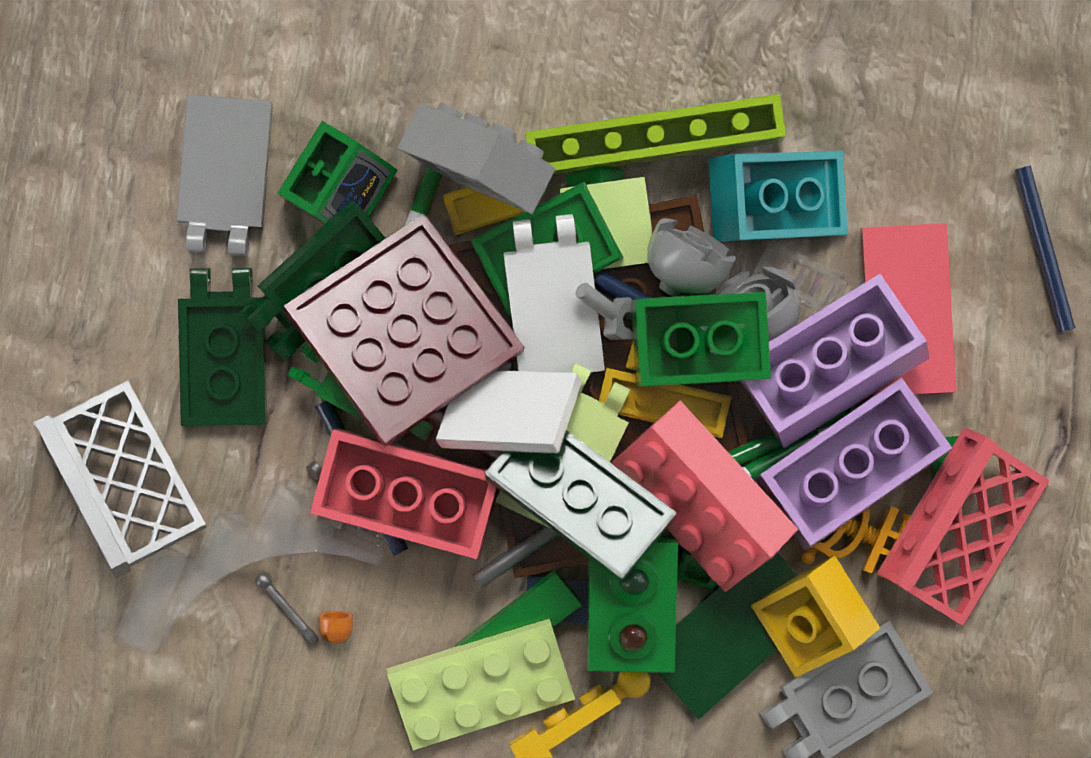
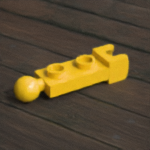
M620 672L615 685H610L604 690L600 684L594 686L578 698L582 703L569 713L563 707L543 720L546 728L540 732L536 726H533L510 741L509 747L516 758H552L551 749L619 705L621 700L626 697L630 699L643 697L651 686L649 673Z

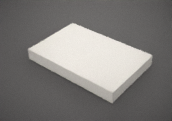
M496 371L448 404L436 441L441 448L558 453L582 381L577 373Z

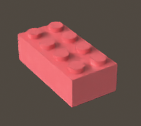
M681 401L676 403L611 462V464L677 513L675 520L667 529L724 592L728 591L769 560L798 530Z
M333 429L310 513L478 559L481 556L499 489L485 479V472L488 469L393 443L383 447L378 439L342 429Z

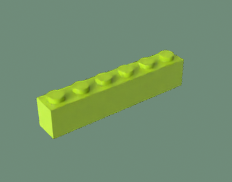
M780 94L525 132L526 142L544 151L541 159L556 168L552 176L565 175L597 166L619 167L780 143L786 137Z

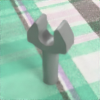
M588 283L580 284L575 294L581 301L605 318L604 336L610 340L633 339V332L623 324V318L632 320V299L630 297L615 298L611 302Z

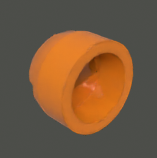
M327 611L319 614L321 636L327 642L333 644H342L347 641L353 630V614L346 611Z

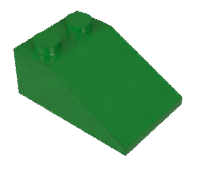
M766 292L646 298L631 301L636 387L771 379Z

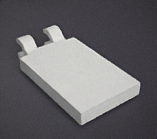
M573 214L555 216L559 242L533 245L530 219L513 221L516 251L505 252L504 260L513 331L525 347L524 352L517 356L518 370L526 372L571 373L575 364H578L591 372L604 371L598 313L581 301L575 294L576 289L582 283H588L594 289L595 285L589 242L576 243Z

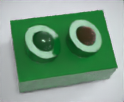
M660 537L622 583L589 558L586 651L588 671L675 673L678 542L675 537Z

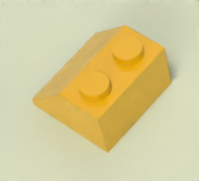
M835 555L805 570L751 605L795 678L855 650L880 629Z

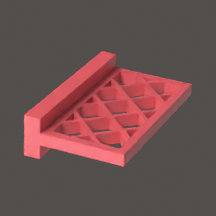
M965 427L877 572L878 575L962 626L965 624L1050 481L1000 448L999 444L987 436ZM992 455H994L999 461L1000 475L985 480L983 470ZM1025 476L1032 480L1025 495L1014 499L1012 480ZM1002 484L1004 503L989 508L986 489ZM976 493L979 511L963 516L962 505L968 495ZM1006 512L1007 525L1003 532L992 535L990 517ZM980 521L983 539L967 544L964 526ZM954 530L957 548L941 553V540L946 532ZM984 549L985 562L980 569L971 572L968 554ZM959 558L961 576L945 581L942 563ZM933 566L935 584L923 589L917 588L915 584L924 569ZM962 585L964 597L954 611L949 608L946 590ZM937 594V599L933 598L932 595Z

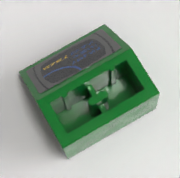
M322 120L277 194L323 224H326L351 200L356 202L366 215L370 217L398 169L359 142Z

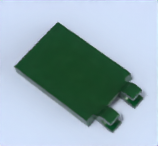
M351 200L257 286L264 296L248 303L240 311V314L258 332L263 330L276 317L285 328L274 332L265 342L282 360L289 359L306 341L285 314L284 305L386 239L362 208Z
M210 268L190 269L191 298L178 299L181 426L267 424L265 328L258 332L240 314V311L248 303L261 298L252 297V268H232L233 291L210 292Z

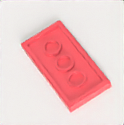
M947 223L861 228L864 283L881 274L926 339L930 359L874 392L870 397H874L900 378L905 381L913 394L957 392Z

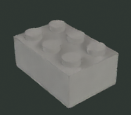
M440 102L438 108L423 103L419 104L397 147L399 150L454 183L533 214L556 169L541 159L544 151L522 140L520 144H517V141L514 140L517 134L497 123H493L489 129V123L473 114L466 112L464 118H461L463 115L461 112Z

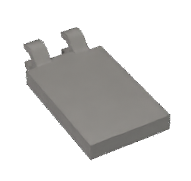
M187 95L177 221L189 223L186 236V251L189 253L206 254L208 230L230 231L228 254H231V256L248 257L250 228L263 229L273 109L272 101Z
M889 620L880 623V629L855 650L797 678L794 677L779 686L786 698L767 707L760 712V715L768 728L771 727V729L791 718L800 732L801 738L782 748L786 758H808L817 751L822 758H831L933 694V691Z

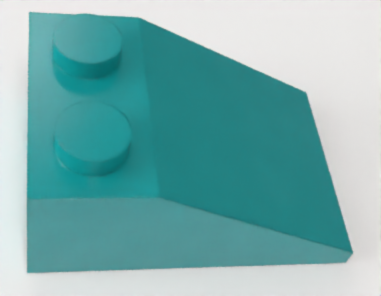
M843 151L751 153L708 158L713 237L719 242L848 235Z

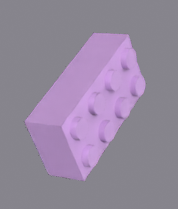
M878 274L769 342L771 379L743 380L740 383L782 447L785 448L930 359L926 339L881 274Z
M900 378L760 474L756 482L798 528L794 536L803 549L807 551L945 456L952 447L905 381Z

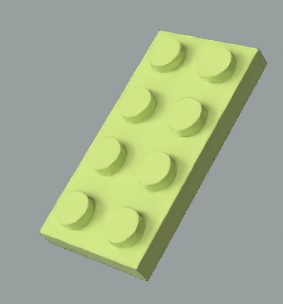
M550 619L387 668V676L413 750L575 700Z

